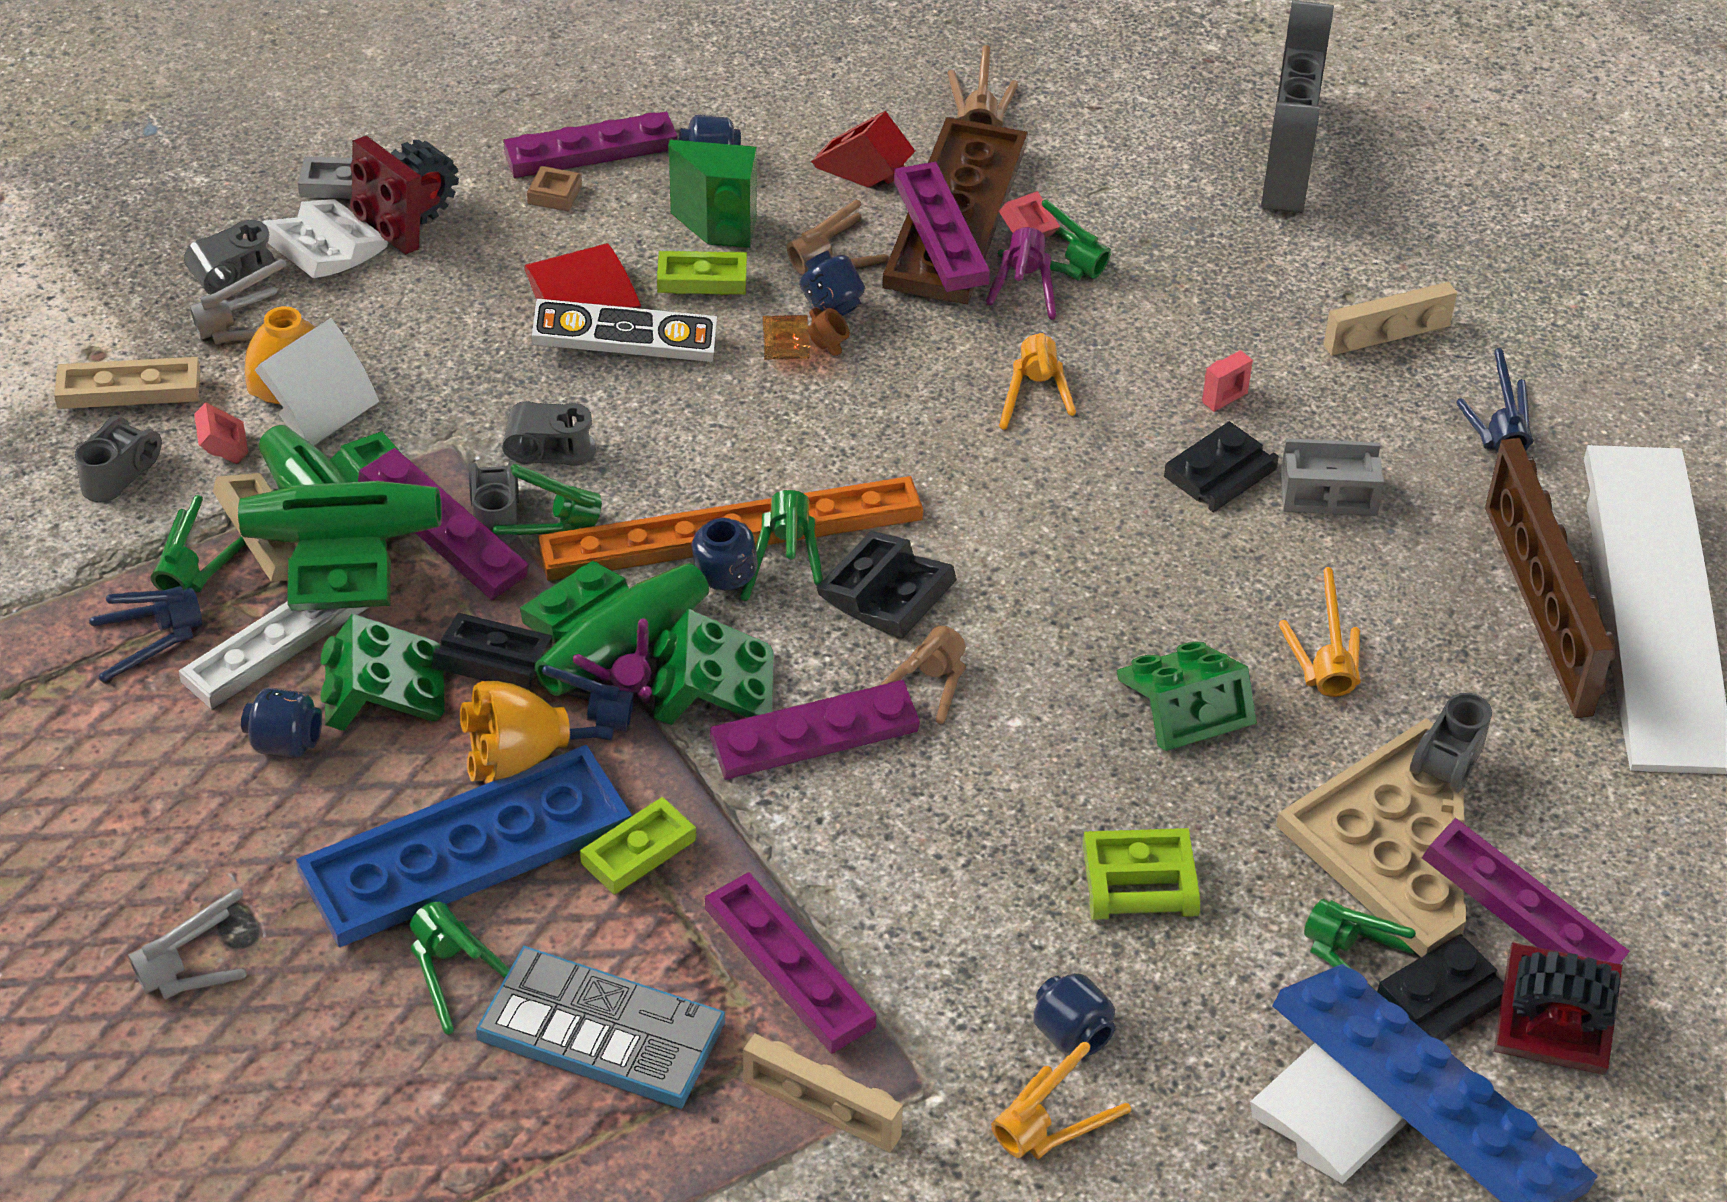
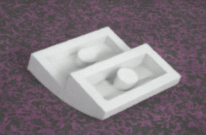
M336 199L301 202L297 218L263 221L267 225L270 234L267 243L312 278L324 277L353 268L374 257L387 248L388 242L381 237L376 229L365 221L358 220L352 211Z
M332 318L272 355L255 369L259 377L283 406L279 416L285 424L313 446H316L379 402L374 387L359 358Z
M1316 1043L1250 1101L1252 1118L1296 1142L1298 1159L1342 1184L1408 1123Z

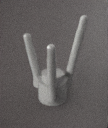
M279 259L214 294L200 297L201 302L189 305L200 340L212 337L215 345L228 341L251 340L258 329L227 331V327L235 325L231 311L277 294V288L269 287L229 302L226 299L284 268L286 261Z
M234 889L161 938L128 954L131 966L145 994L159 988L163 998L166 999L181 991L224 984L246 977L247 972L245 969L221 971L178 980L176 974L185 970L177 948L226 919L229 915L227 907L243 897L241 889Z

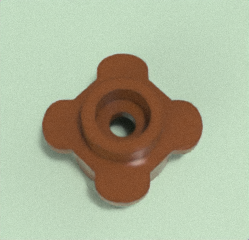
M814 307L809 312L812 318L811 325L808 326L811 340L819 348H827L832 355H840L842 353L840 343L849 338L850 335L845 319L832 308H827L822 312L819 308Z

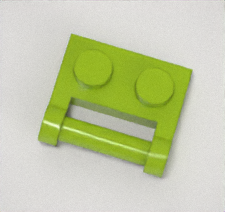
M1189 828L1084 831L1082 845L1092 920L1109 919V914L1180 912L1182 917L1199 916L1200 893ZM1178 883L1179 888L1178 891L1108 892V885Z

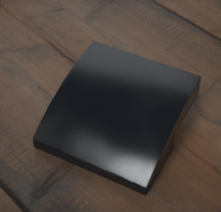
M870 531L816 588L819 596L845 614L875 629L904 638L955 583L957 578L952 564L914 555L910 540Z

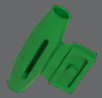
M277 425L270 428L262 435L259 441V451L279 489L297 485L358 482L360 469L393 448L398 450L383 431L341 445V449L330 460L323 452L285 425ZM383 539V540H381V542H382V544L384 545V547H385V549H386V548H387V543H386V540Z
M385 481L297 485L240 498L238 504V523L242 537L298 543L291 558H288L287 605L291 611L391 606V559L381 540L441 526L442 521L441 496L438 487Z
M595 561L580 567L576 572L520 607L523 624L537 632L553 635L552 641L554 642L559 640L535 663V671L540 683L549 693L555 696L577 688L543 674L542 669L546 665L565 670L592 681L598 679V677L573 662L574 655L580 654L605 669H611L619 657L626 654H635L637 650L638 622L643 618L648 621V647L656 643L659 635L664 630H670L688 609L693 610L709 594V585L705 576L695 565L685 563L629 588L624 577Z

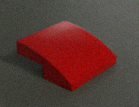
M608 243L526 264L524 267L536 299L641 308L640 301L622 263Z

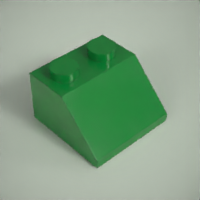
M670 140L668 146L671 214L706 244L751 248L757 217V147Z

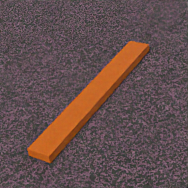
M911 476L804 493L810 501L809 516L815 518V537L923 520V506ZM772 498L538 535L539 549L547 581L567 578L591 561H595L612 571L692 558V541L695 533L703 525L718 518H730L745 524L753 533L756 547L761 531L762 514L771 512ZM771 532L767 545L784 543L786 540L779 539L774 532ZM803 535L800 539H797V540H803V539H805L804 535Z

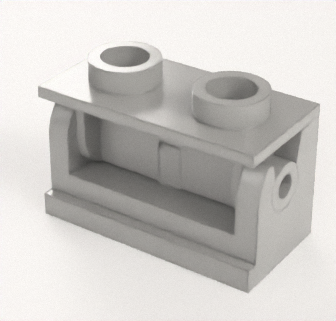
M1286 438L1280 470L1283 512L1378 516L1384 486L1381 459L1378 457L1380 443Z

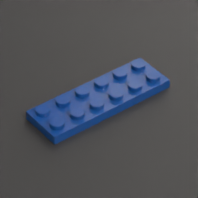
M586 744L538 763L524 772L492 781L296 859V864L302 881L340 948L412 919L419 909L429 903L439 901L445 904L451 903L579 851L632 817V814Z
M1341 964L1282 988L1278 993L1272 1007L1501 1202H1572L1588 1193L1597 1179L1598 1175L1582 1163V1159L1575 1151L1561 1145L1541 1129L1533 1116L1511 1104L1494 1089L1492 1083L1487 1078L1473 1072L1452 1055L1445 1043L1428 1035L1409 1019L1404 1009L1387 1001L1369 986L1365 977L1359 972Z

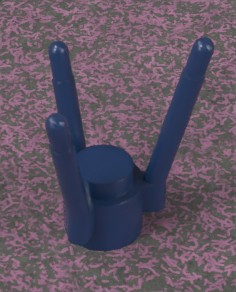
M1496 348L1494 354L1505 408L1496 411L1492 415L1489 428H1487L1463 398H1459L1456 404L1480 435L1484 448L1489 449L1495 446L1498 453L1501 440L1520 438L1526 451L1534 442L1530 431L1526 381L1520 379L1517 382V410L1504 351L1501 348Z
M179 586L160 591L125 592L107 595L106 602L109 604L153 602V605L93 616L89 619L90 625L98 626L155 616L160 631L169 629L171 634L101 672L99 680L102 682L108 681L175 643L193 639L191 628L202 625L200 606L192 588L183 590Z
M546 665L543 667L542 672L546 676L577 687L564 693L565 695L589 701L587 720L596 722V727L570 729L569 740L598 738L612 741L614 730L628 731L634 703L633 692L622 691L620 687L601 684ZM538 679V686L544 688Z

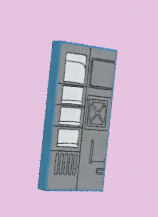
M523 946L478 1024L476 1033L478 1041L682 1109L725 1025V1012Z

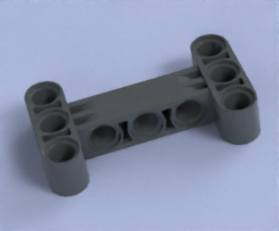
M1292 0L1261 208L1297 213L1304 212L1320 113L1318 103L1334 5Z

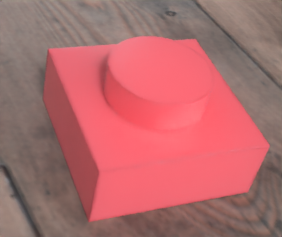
M1038 191L1008 201L999 210L1012 233L1023 227H1031L1041 231L1046 238L1052 236L1060 227L1055 217L1042 206L1043 199Z
M1239 350L1223 360L1215 361L1206 369L1202 403L1215 412L1248 394L1253 360Z
M206 402L194 413L198 444L206 452L213 456H221L235 464H238L248 454L244 422Z

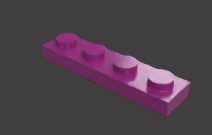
M664 111L658 113L651 112L641 116L618 120H605L600 123L577 127H564L560 130L537 134H523L519 137L503 139L504 154L513 178L536 175L541 166L564 170L669 151V141L678 140V135L668 112Z
M937 162L895 168L894 183L946 292L988 285L990 270Z
M393 448L359 470L358 482L385 481L438 487L442 505L441 526L415 533L491 600L527 576L529 564L396 448Z
M903 679L710 727L709 737L724 780L915 733L918 732L920 720Z
M1457 818L1451 821L1422 856L1424 861L1536 947L1578 954V956L1620 964L1630 952L1625 946Z
M750 872L705 896V910L831 1054L876 1028L877 1014Z

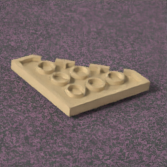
M1427 718L1280 811L1276 827L1376 917L1414 929L1416 932L1414 938L1398 937L1420 957L1457 935L1463 934L1466 923L1464 891L1422 859L1430 844L1454 818H1457L1464 824V788L1459 793L1450 790V784L1424 772L1416 775L1409 771L1413 755L1426 731L1430 730L1433 726V723Z

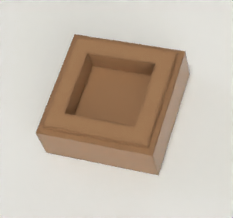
M541 166L527 191L528 204L569 212L582 187V174Z

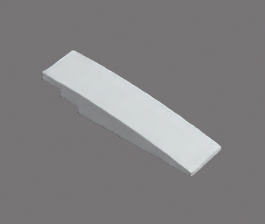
M1587 445L1584 463L1590 494L1586 506L1593 537L1589 554L1602 623L1605 630L1612 633L1616 645V656L1614 661L1610 662L1630 771L1727 774V704L1706 567L1683 451L1681 448Z

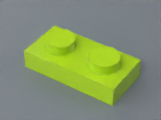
M659 251L657 293L746 295L747 252Z
M662 796L581 849V864L615 895L695 842L696 827Z

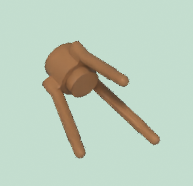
M984 45L980 61L978 90L973 91L964 101L956 72L953 69L948 71L949 82L958 110L957 119L1001 127L1003 125L1004 113L1018 87V81H1011L998 105L997 99L987 90L990 47Z
M854 200L816 227L803 232L801 237L788 242V257L798 273H806L808 268L805 263L818 254L829 251L832 256L833 251L829 239L862 219L859 213L846 218L861 206L860 200ZM887 254L853 258L851 261L855 268L886 263L889 260V256Z
M940 625L934 627L923 643L916 647L911 656L880 685L899 681L918 667L930 677H940L946 674L948 677L935 719L938 724H943L950 709L958 679L966 669V665L960 660L966 648L964 639L957 631L948 626Z

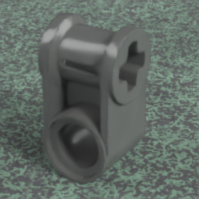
M245 220L212 236L198 239L187 248L184 254V263L208 294H214L275 262L273 254L267 247L270 237L267 225L257 220ZM244 234H246L247 239H243Z
M530 401L519 402L510 409L502 444L503 452L509 459L516 460L517 463L522 464L552 463L577 466L587 463L596 453L595 441L589 435V429L592 425L591 412L587 407L577 403L545 404ZM573 416L576 417V420H577V422H575L574 426H573V420H572V417H573ZM572 443L574 450L573 453L569 450V447L572 445Z
M121 416L110 417L87 441L81 443L75 450L76 467L83 496L94 502H106L118 497L143 471L151 468L156 462L162 447L160 434L151 429L142 431L134 428Z
M516 460L509 461L507 466L478 467L476 463L468 464L473 516L492 533H494L493 528L497 525L518 524V478L514 477L511 471V466L517 464ZM496 535L506 545L512 543L517 538V535Z
M1470 692L1453 695L1447 701L1431 729L1427 730L1420 740L1413 755L1409 771L1416 775L1421 772L1427 773L1449 783L1450 790L1459 793L1466 784L1474 764L1484 749L1492 717V709L1487 700Z

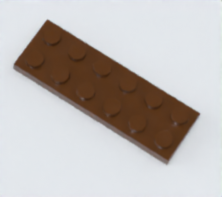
M946 117L928 163L937 162L985 260L1001 217L999 210L1007 201L1027 147L1028 131ZM908 212L884 270L882 288L968 305L974 287L946 292Z
M1520 438L1501 440L1485 510L1574 718L1594 716L1600 695H1603L1605 692V677L1609 663L1614 661L1616 656L1615 640L1612 633L1606 631L1599 617L1598 601L1594 595L1589 594L1583 581L1581 563L1578 559H1573L1568 547L1566 530L1562 524L1557 523L1552 512L1550 494L1547 490L1542 489L1537 478V468L1534 459L1527 456Z

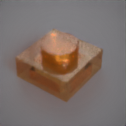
M808 315L762 316L764 360L810 359Z

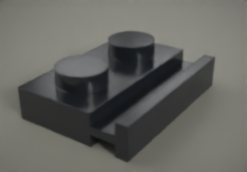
M1228 421L1165 463L1164 477L1195 500L1203 499L1209 504L1208 509L1214 513L1275 471L1279 455L1274 452L1269 455L1263 451V444Z
M457 613L441 638L439 649L435 648L433 651L432 668L482 681L511 683L530 690L532 679L537 677L535 663L552 647L553 635Z
M1459 934L1380 981L1377 992L1387 1001L1404 1009L1409 1019L1428 1035L1443 1041L1501 1005L1504 982L1496 975L1497 969L1462 934Z

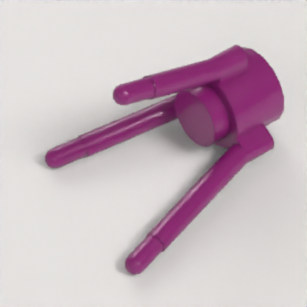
M1023 227L1017 229L1012 234L1010 249L1003 252L1002 263L985 302L988 306L994 304L1010 267L1015 269L1014 277L1016 281H1021L1024 274L1033 273L1038 268L1041 271L1048 318L1050 320L1056 318L1055 298L1050 271L1051 255L1045 252L1046 239L1041 231L1031 227Z
M640 619L638 622L637 650L635 654H626L619 657L611 669H605L580 654L574 655L573 662L598 677L603 684L620 687L622 691L633 692L634 700L640 699L644 704H648L652 700L651 687L654 676L647 662L650 658V653L648 650V621L646 619Z

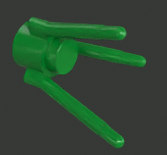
M1043 200L1042 206L1070 230L1068 231L1060 225L1055 234L1069 242L1065 252V259L1069 260L1070 263L1064 264L1051 260L1050 270L1066 274L1077 281L1080 280L1083 274L1092 279L1097 278L1109 262L1111 249L1098 242L1097 236L1083 229L1049 200ZM999 249L997 252L998 256L1003 257V252L1006 249Z
M518 464L511 466L514 477L556 494L553 503V515L560 518L561 522L497 525L493 528L494 534H549L596 525L602 507L600 494L566 485Z
M783 490L772 496L771 512L762 514L761 531L756 544L758 567L755 576L743 586L740 595L742 601H748L771 532H774L779 539L786 540V557L790 560L796 557L797 539L804 535L814 584L818 586L823 581L815 537V518L809 516L810 501L804 493L795 490Z
M201 495L193 497L187 511L180 509L177 512L160 561L150 576L151 582L159 591L181 586L183 590L192 588L195 592H200L206 581L246 545L244 539L240 536L201 571L199 570V557L194 551L184 545L203 502Z
M1324 898L1311 911L1304 929V936L1315 941L1310 953L1327 961L1332 967L1344 964L1352 969L1334 951L1339 948L1343 951H1348L1355 943L1358 935L1408 954L1415 953L1403 940L1393 936L1398 935L1412 939L1416 935L1414 929L1346 908L1333 900L1328 901Z
M439 901L423 906L413 916L410 927L417 940L411 945L410 949L420 962L443 1032L446 1035H450L453 1033L454 1027L431 957L449 958L462 949L473 959L480 957L503 978L507 976L510 968L479 941L462 921H458L445 903Z

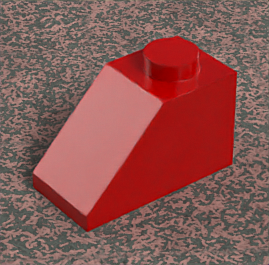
M885 110L831 139L811 162L817 169L869 188L882 180L887 184L894 181L895 168L906 167L904 165L905 162L916 150Z

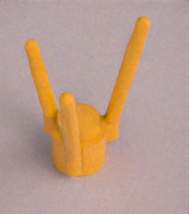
M1044 333L1029 336L1021 344V358L1013 362V376L999 427L1002 430L1008 428L1022 378L1025 375L1037 382L1046 381L1051 376L1054 377L1068 415L1074 416L1076 414L1073 398L1064 376L1063 363L1057 359L1055 341Z
M1326 567L1323 573L1331 644L1323 646L1317 651L1312 664L1286 620H1281L1279 627L1304 671L1306 685L1309 687L1317 685L1318 691L1321 694L1338 697L1350 693L1355 689L1356 685L1361 683L1358 669L1360 629L1358 627L1351 629L1349 649L1346 651L1342 645L1333 569Z
M1082 1042L1053 1072L1052 1068L1048 1065L1042 1067L1013 1103L991 1123L994 1136L1012 1156L1021 1158L1030 1151L1039 1160L1052 1148L1130 1113V1104L1123 1103L1047 1136V1128L1051 1125V1118L1040 1103L1089 1052V1043Z

